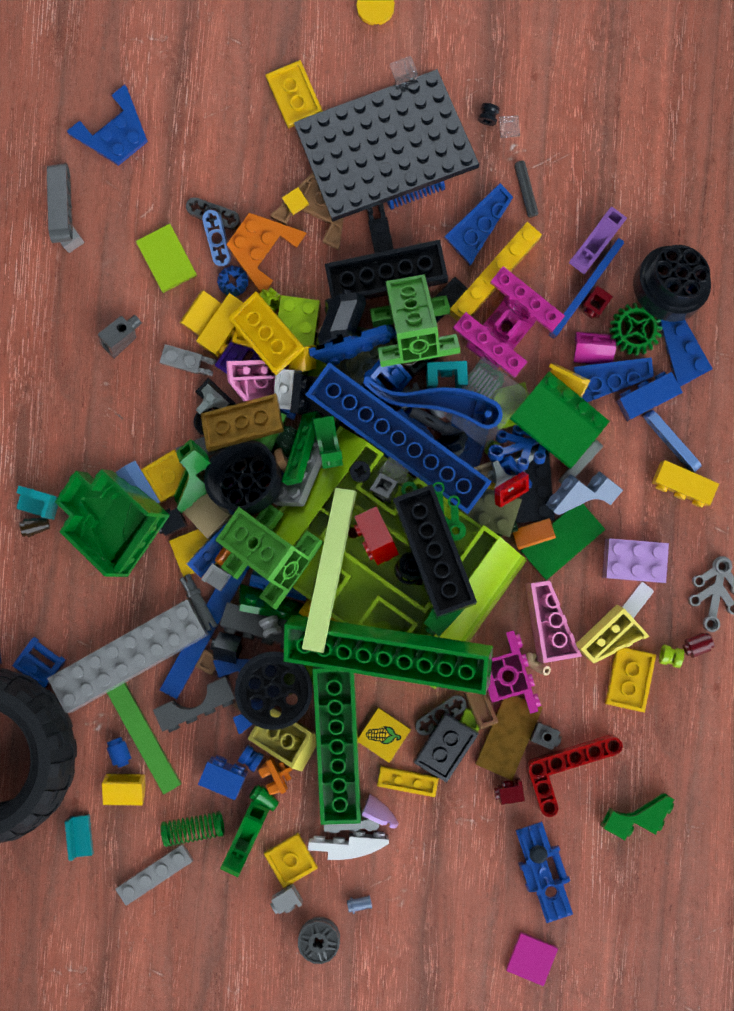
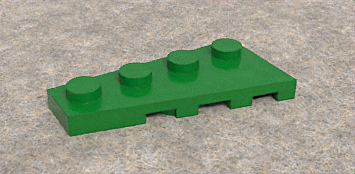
M243 584L240 585L239 611L269 617L277 615L279 619L288 620L292 614L302 616L299 614V611L304 604L284 598L279 607L274 609L259 598L263 591Z

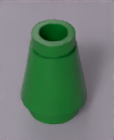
M257 784L249 794V798L253 802L270 809L272 812L279 804V801L273 795H270L263 785Z

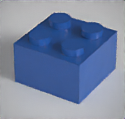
M212 756L205 766L198 785L236 800L249 771H246L245 767L238 763H234V765L227 763V759L222 756Z

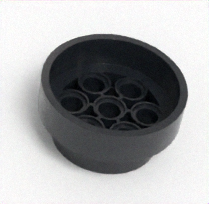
M673 245L659 247L651 251L638 266L633 279L634 293L640 305L652 316L669 322L686 320L705 304L710 295L711 278L709 265L698 251L689 246Z
M250 440L220 448L211 457L210 464L206 467L204 475L205 489L210 499L224 512L233 515L238 507H240L250 515H254L266 509L270 504H273L281 488L282 470L276 461V457L265 445L258 441Z
M265 652L250 659L240 670L235 683V699L240 712L250 723L262 729L279 730L293 725L306 713L312 699V682L304 665L284 662L283 652ZM268 666L276 668L277 673L274 677H268L265 674V669ZM286 674H292L295 677L293 684L287 685L284 682L283 678ZM253 678L259 679L261 683L260 687L255 690L249 687V681ZM276 686L279 689L278 696L270 697L267 693L268 688ZM290 693L297 696V703L294 705H289L286 702V696ZM255 698H260L263 701V707L259 710H255L251 706V702ZM279 706L281 708V715L279 717H272L270 714L271 707Z

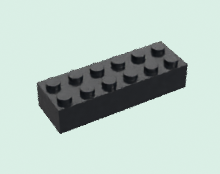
M440 240L325 264L331 298L339 295L344 290H351L352 293L365 296L366 300L387 296L386 281L424 274L428 287L448 283Z
M431 484L393 498V505L436 619L476 605L477 600L433 485Z

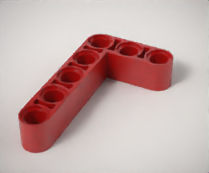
M606 735L530 759L527 762L526 768L542 814L546 817H553L559 810L549 778L550 775L615 756L622 751L623 744L621 740L614 735ZM611 740H615L616 747L609 750L608 743ZM597 746V753L592 756L589 755L590 747ZM573 752L579 753L576 761H570V754ZM553 758L560 759V764L557 767L551 766ZM537 763L541 764V770L533 773L531 770L532 766ZM540 783L547 784V789L544 792H539L537 789ZM547 802L553 803V808L550 811L543 809Z

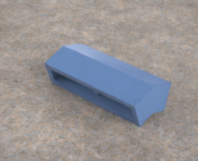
M136 461L125 465L115 472L130 485L137 486L158 504L160 503Z

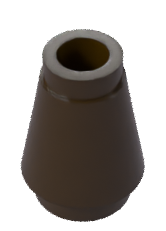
M47 518L24 519V521L19 522L22 537L27 536L29 538L50 529Z

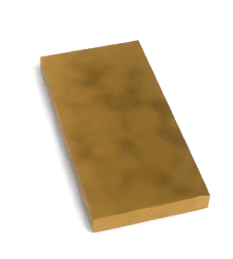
M276 393L201 413L205 445L208 452L284 432Z
M519 696L503 699L496 713L498 723L491 725L475 764L513 780L543 707H537L538 712L530 714L526 699Z

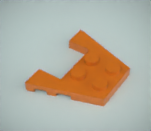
M248 213L226 246L260 293L262 289L267 290L273 280L261 272L258 266L279 236L294 248H297L307 233Z

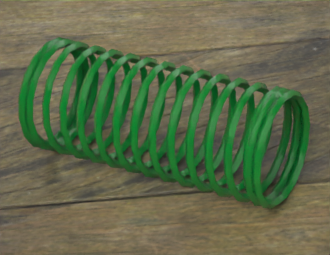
M217 811L216 815L213 812L212 818L211 814L208 813V821L204 813L203 818L201 814L199 815V821L195 815L194 819L192 816L190 817V821L186 817V824L184 818H182L181 822L180 819H177V824L175 820L172 823L169 820L168 825L166 821H162L160 826L161 838L165 847L176 846L181 843L185 844L190 841L194 842L199 839L201 841L203 839L207 840V838L211 839L212 836L214 838L216 836L221 837L225 833L223 817L220 811ZM208 823H209V828H210V831H211V836H209V833H208V832H209V830H208ZM204 826L207 833L206 837L204 835ZM195 827L198 835L197 839L195 837ZM182 831L185 838L184 842L182 840Z

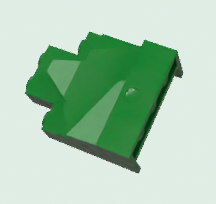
M101 469L95 475V479L88 472L75 471L55 501L69 515V518L64 522L59 532L105 577H128L170 516L167 511L140 488L130 485L114 471Z

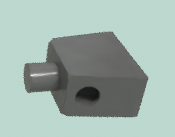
M133 315L127 321L124 317L120 316L97 334L100 345L115 359L136 339L135 329L142 322L136 315Z

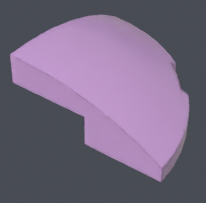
M369 794L366 805L362 810V816L378 824L387 825L389 823L390 828H397L399 823L393 813L380 800Z

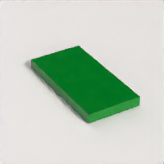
M584 504L565 512L552 523L556 538L520 550L546 581L606 530Z

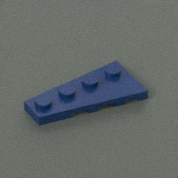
M501 183L444 236L446 241L469 266L475 260V257L513 199V196Z
M661 320L659 325L663 327L661 332L665 339L667 354L670 357L672 372L680 387L713 369L686 320L677 322Z
M382 325L361 332L360 337L348 336L343 338L344 342L335 344L329 342L324 344L325 348L317 350L316 347L308 350L311 357L335 366L340 361L354 358L356 354L370 351L379 344L389 343L391 339L396 337L395 329L388 325Z
M652 357L573 367L574 373L590 380L582 397L586 402L654 377Z

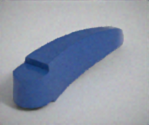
M368 376L363 381L364 385L374 395L392 405L433 409L450 413L484 429L496 427L502 420V408L498 402L473 391L441 387L412 392H396L379 386Z

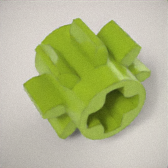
M271 287L269 291L262 289L260 296L275 312L280 305L279 298L281 295Z

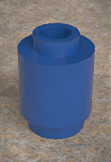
M122 737L107 742L108 747L106 749L112 765H117L120 768L129 764L128 760L131 759V755Z

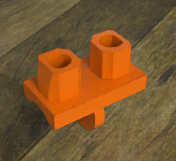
M273 756L268 758L266 763L258 768V771L262 778L270 774L272 775L274 781L266 785L270 795L279 792L283 794L288 789L283 775L286 781L291 780L289 772L293 769L289 766L286 767L283 762H280L278 765L281 770H279Z

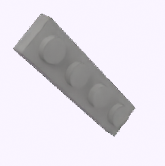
M181 844L119 885L115 890L127 906L193 862V858L184 844Z

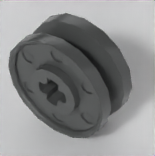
M314 917L302 926L298 936V948L300 954L307 961L313 964L329 962L336 956L339 949L340 932L332 920L325 917ZM316 937H317L319 940H320V939H323L322 943H321L320 941H317V942H316V941H315V940H316Z

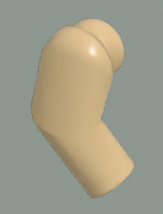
M528 652L526 654L529 667L545 676L550 674L551 668L536 661L537 655L535 653Z

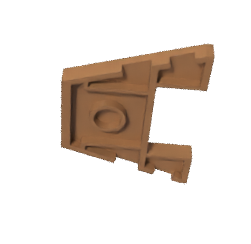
M311 173L298 186L309 203L301 211L330 224L323 243L339 250L344 218L332 222L314 174ZM283 202L270 217L287 226L292 213Z

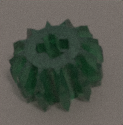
M284 425V432L278 433L272 451L274 454L275 450L281 448L289 460L298 430Z

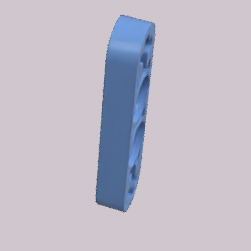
M649 410L643 416L647 424L689 471L695 473L702 467L699 460L654 410Z

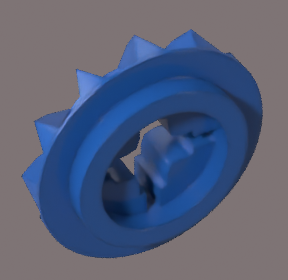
M233 265L224 267L218 276V287L227 296L229 293L233 296H239L247 289L248 276L241 267ZM229 274L233 278L238 277V279H236L237 287H235V285H233L232 283L228 284V282L230 281L228 276Z

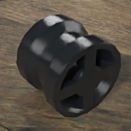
M483 103L481 105L482 113L478 116V121L488 126L496 125V115L499 114L500 108L491 103Z
M363 461L355 462L350 468L352 479L358 483L367 481L370 477L369 465Z

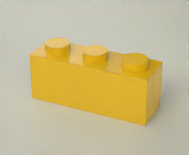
M229 293L196 342L216 357L223 354L228 346L227 343L231 338L233 339L236 330L234 325L228 320V317L244 302Z
M666 460L660 462L652 480V484L656 485V489L663 492L671 491L674 493V497L681 500L687 498L692 501L693 505L700 508L711 505L719 486L717 482Z

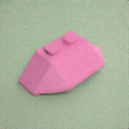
M263 360L226 361L228 382L243 401H250L274 394L275 374Z

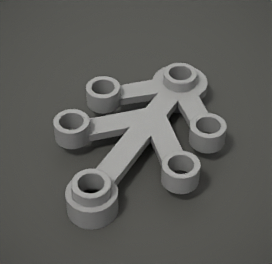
M724 556L717 557L713 561L710 570L692 578V584L695 587L704 586L705 581L716 575L715 583L697 595L693 594L688 598V603L691 606H699L701 601L712 595L708 617H705L702 623L703 628L709 632H715L720 628V621L717 618L720 597L727 605V612L734 615V612L730 610V607L734 605V601L723 586L725 577L731 585L730 591L734 595V576L731 573L732 562ZM721 562L725 565L723 570L719 569ZM698 577L702 580L700 585L696 584ZM693 597H697L698 602L696 604L692 603ZM709 620L713 622L712 627L707 626Z

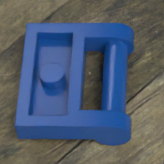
M380 360L377 361L372 369L364 374V378L368 376L376 384L386 388L377 378L381 374L392 386L391 391L401 392L412 379V376L401 364L381 367Z
M33 637L12 666L22 674L37 680L42 687L46 688L49 684L47 678L56 674L64 665L66 659L62 656L58 657L39 643V639ZM33 649L37 650L55 664L52 668L34 656L31 651Z

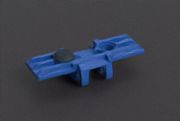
M542 821L515 830L526 860L524 863L523 861L519 862L518 865L524 873L527 891L537 893L546 923L573 915L564 888V884L571 880L566 874L560 857V847L558 845L550 847ZM551 856L559 878L554 880L546 860ZM550 886L556 888V894L553 897H548L545 894L546 889Z

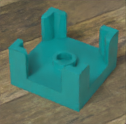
M467 361L427 362L426 389L436 388L438 376L446 378L455 375V388L462 389L464 386H468Z

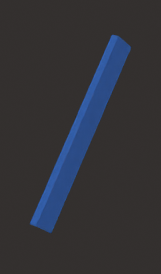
M249 566L245 568L238 580L231 576L222 591L215 588L207 607L216 624L219 625L227 602L231 603L250 569ZM209 623L212 630L208 631L209 635L180 652L160 691L176 700L179 698L217 627L213 628L211 623Z

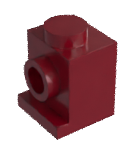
M596 286L582 306V309H584L583 313L591 319L594 317L598 319L613 296L599 286ZM593 302L597 303V304H598V308H595L594 306H592V303H593Z
M520 778L516 779V783L504 781L501 782V785L494 788L495 798L500 801L501 805L525 801Z

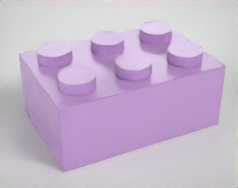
M605 539L602 578L666 583L669 543Z

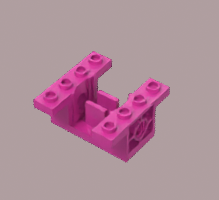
M503 266L490 282V284L505 295L501 304L483 325L465 312L453 329L468 341L466 347L485 363L489 364L494 370H497L500 366L515 378L527 361L513 349L536 321L552 333L565 315ZM506 323L510 325L511 330L505 332L502 330L501 325Z
M514 630L506 632L512 653L492 658L491 680L488 688L491 701L496 702L524 693L530 714L538 712L537 707L541 706L538 694H533L531 687L535 686L532 674L527 675L525 667L529 666L526 654L521 655L519 649L523 646L520 634L515 635ZM505 671H512L514 673V679L511 682L504 681L503 673Z

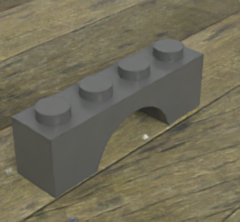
M227 675L207 685V695L201 705L188 708L172 700L153 709V712L162 732L168 730L170 733L179 729V724L185 721L187 724L198 720L197 716L202 713L207 716L216 712L215 708L220 705L224 708L233 704L235 691Z

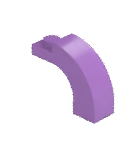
M611 206L587 240L572 257L569 264L585 274L627 217Z

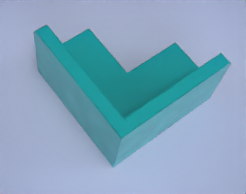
M18 485L16 492L20 494L17 504L18 510L39 515L42 518L55 519L58 509L55 501L58 496Z

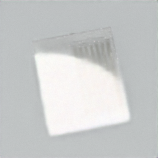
M482 357L468 375V386L460 385L459 388L482 394L498 402L503 413L501 422L496 427L484 429L453 414L442 411L439 413L486 449L530 392L486 358Z

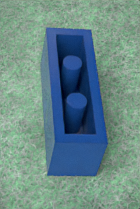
M664 371L654 377L655 381L651 383L644 381L637 385V390L631 392L629 389L619 394L621 398L616 402L626 421L683 393L672 372L666 374Z

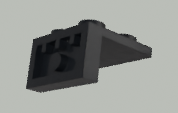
M294 373L290 413L303 415L318 411L322 416L332 415L306 396V393L318 378L317 376Z

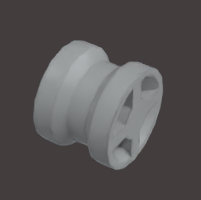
M277 615L264 618L258 622L259 626L263 628L262 635L264 638H269L282 632V628L278 625L279 619Z

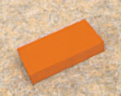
M550 518L512 530L518 550L556 538Z

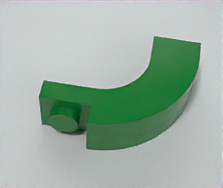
M333 415L313 418L322 468L342 466V451L339 447Z
M251 801L221 865V870L237 878L239 877L270 809Z

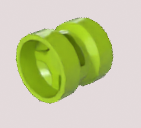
M663 645L659 655V663L664 665L671 664L673 667L680 668L684 660V649H672L671 646Z

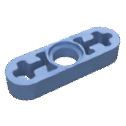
M208 210L203 214L202 220L212 259L216 265L226 266L231 261V253L226 246L228 241L222 218L219 212ZM211 213L217 217L214 220L215 227L219 226L220 229L209 230V228H213L212 222L207 221ZM216 232L222 235V241L219 244H215L212 241V235ZM224 245L225 249H221L222 254H225L227 256V258L224 259V263H222L221 260L217 259V257L220 256L219 250H215L214 247H221Z

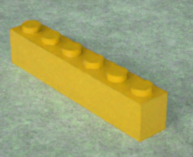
M527 222L450 308L449 315L457 322L465 312L473 316L497 289L490 282L504 266L512 272L540 240L542 234Z

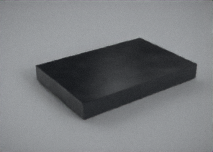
M444 712L414 758L413 763L447 783L479 733Z

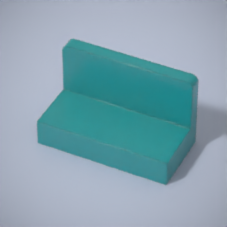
M90 814L70 816L65 820L68 860L73 861L76 857L92 856L94 851Z

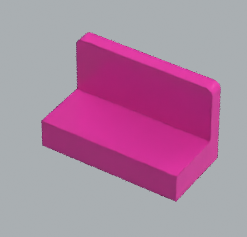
M576 332L574 362L589 364L613 362L616 351V339H610L612 335Z

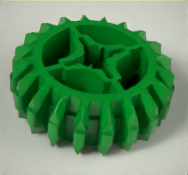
M633 303L632 308L629 304H626L624 309L619 308V314L615 313L613 315L615 320L610 321V325L613 327L609 329V332L614 333L610 339L617 340L616 347L619 344L622 346L620 352H623L626 348L627 355H630L633 350L634 355L638 356L639 352L644 355L647 353V350H653V345H657L659 343L657 339L662 336V334L657 332L663 329L662 326H657L661 319L655 320L654 316L649 314L641 305L638 308L637 303ZM630 315H637L644 319L641 321H637L633 317H630ZM622 320L625 321L624 325L627 328V332L624 335L621 332ZM647 324L650 327L649 338L646 337L647 334L644 330ZM642 325L638 331L629 334L633 328ZM635 338L638 342L641 341L642 344H634L627 340Z

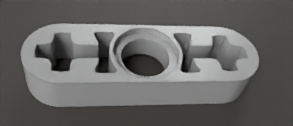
M596 439L571 469L569 468L558 481L562 484L570 474L576 477L602 449L603 445Z

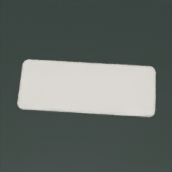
M642 582L624 604L623 608L634 618L654 593V590Z

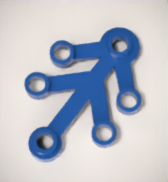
M514 425L512 434L504 430L498 431L496 441L498 443L510 441L515 444L504 448L500 445H492L489 448L488 457L491 462L497 460L500 462L504 456L523 450L516 466L520 470H527L532 446L539 443L533 438L522 437L523 435H530L519 426ZM540 444L538 451L534 453L533 461L537 464H543L546 458V449Z

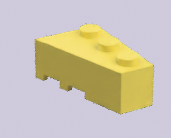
M616 605L576 643V646L589 661L596 663L615 654L616 651L629 647L633 643L650 636L623 607Z

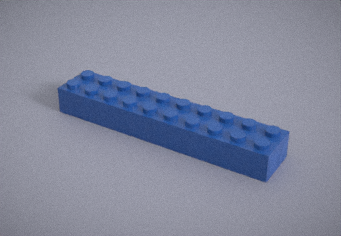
M331 363L326 365L306 393L307 397L427 485H433L436 482L443 483L445 487L443 496L447 499L453 495L458 496L460 499L458 507L467 514H469L492 482ZM436 484L435 491L441 492L442 485ZM451 498L450 502L457 505L458 500L457 498Z

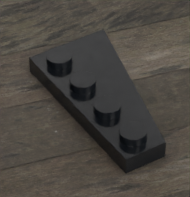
M539 444L532 446L531 451H538ZM547 449L543 464H537L532 460L529 463L528 469L525 470V473L529 474L532 486L529 491L520 496L522 501L515 523L539 522L548 518L551 521L555 520L554 512L546 505L551 495H553L550 452Z

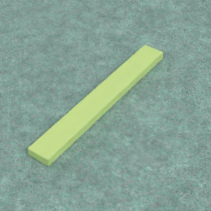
M335 488L302 645L303 650L324 653L357 493L355 490Z

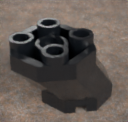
M344 290L339 295L325 300L324 309L326 316L315 344L317 350L325 348L324 344L341 343L344 342L343 338L356 336V330L366 306L365 296L356 292L352 293L351 290Z

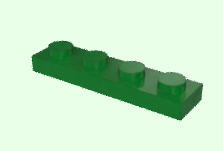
M318 411L302 415L282 482L286 485L302 483L316 436L313 418L322 416Z

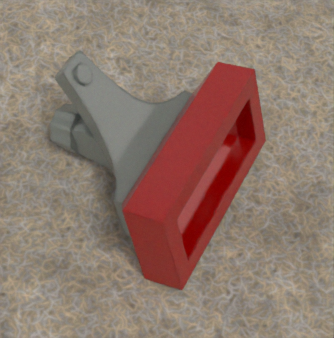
M498 460L492 463L493 470H490L487 476L496 484L494 487L495 505L501 508L529 491V474L521 472L518 475H508L504 472Z

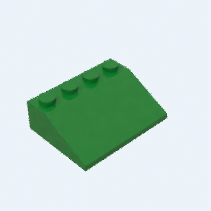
M550 371L510 417L511 421L570 469L610 422Z

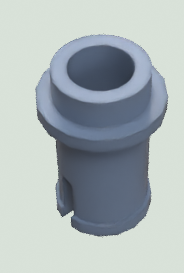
M370 895L356 899L351 897L350 900H347L348 912L355 914V911L372 909Z

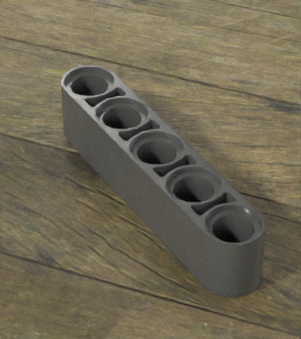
M67 163L47 166L49 237L52 243L72 241V201L69 167Z

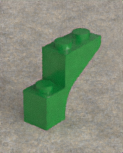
M192 439L176 451L179 462L185 467L174 495L177 508L181 513L190 508L195 501L207 493L204 475L200 471L205 470L210 461L207 453Z
M663 793L630 813H622L609 808L600 825L603 829L624 841L633 833L634 823L656 835L657 831L662 830L667 813L670 814L673 810L675 799Z

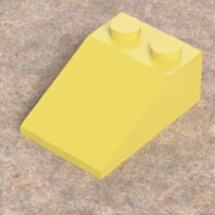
M275 708L270 710L272 717H279L281 715V712ZM299 722L279 730H267L255 726L248 737V740L292 769L303 771L317 746L316 733Z

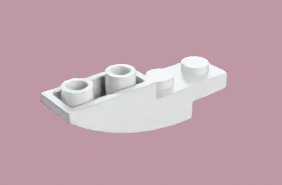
M359 830L349 833V841H345L343 837H333V840L325 839L324 836H313V838L309 839L308 850L328 852V860L352 859L383 848L389 844V835H385L384 832L365 834V831Z

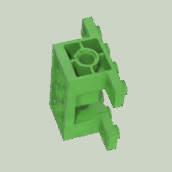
M425 274L386 281L389 305L370 309L373 327L395 325L397 344L377 348L381 367L461 353L457 334L438 336L435 316L450 314L447 295L430 298Z
M270 504L254 518L238 507L215 540L231 552L221 568L238 580L247 566L251 567L266 580L270 581L259 598L272 608L277 609L324 542L306 530L294 547L273 532V529L284 515L281 511Z

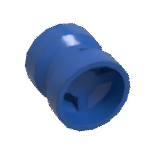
M248 745L237 762L246 764L248 769L254 772L265 755L255 752L253 747Z

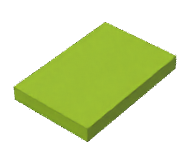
M171 224L136 241L163 293L197 276Z

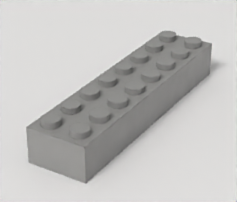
M186 599L47 679L64 712L72 713L205 638L209 633L206 631L191 600Z

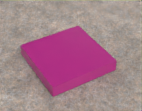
M520 932L506 971L544 986L558 947Z

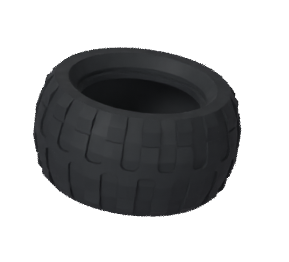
M0 668V712L11 718L20 727L27 739L31 758L29 774L21 791L15 798L0 802V843L19 839L33 831L46 821L61 805L74 778L77 743L76 739H74L73 724L68 713L64 712L58 698L50 690H46L37 680L30 676Z

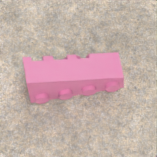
M539 581L525 584L537 661L547 663L582 657L580 650L576 646L575 638L568 627L567 619L559 606L560 603L551 582Z

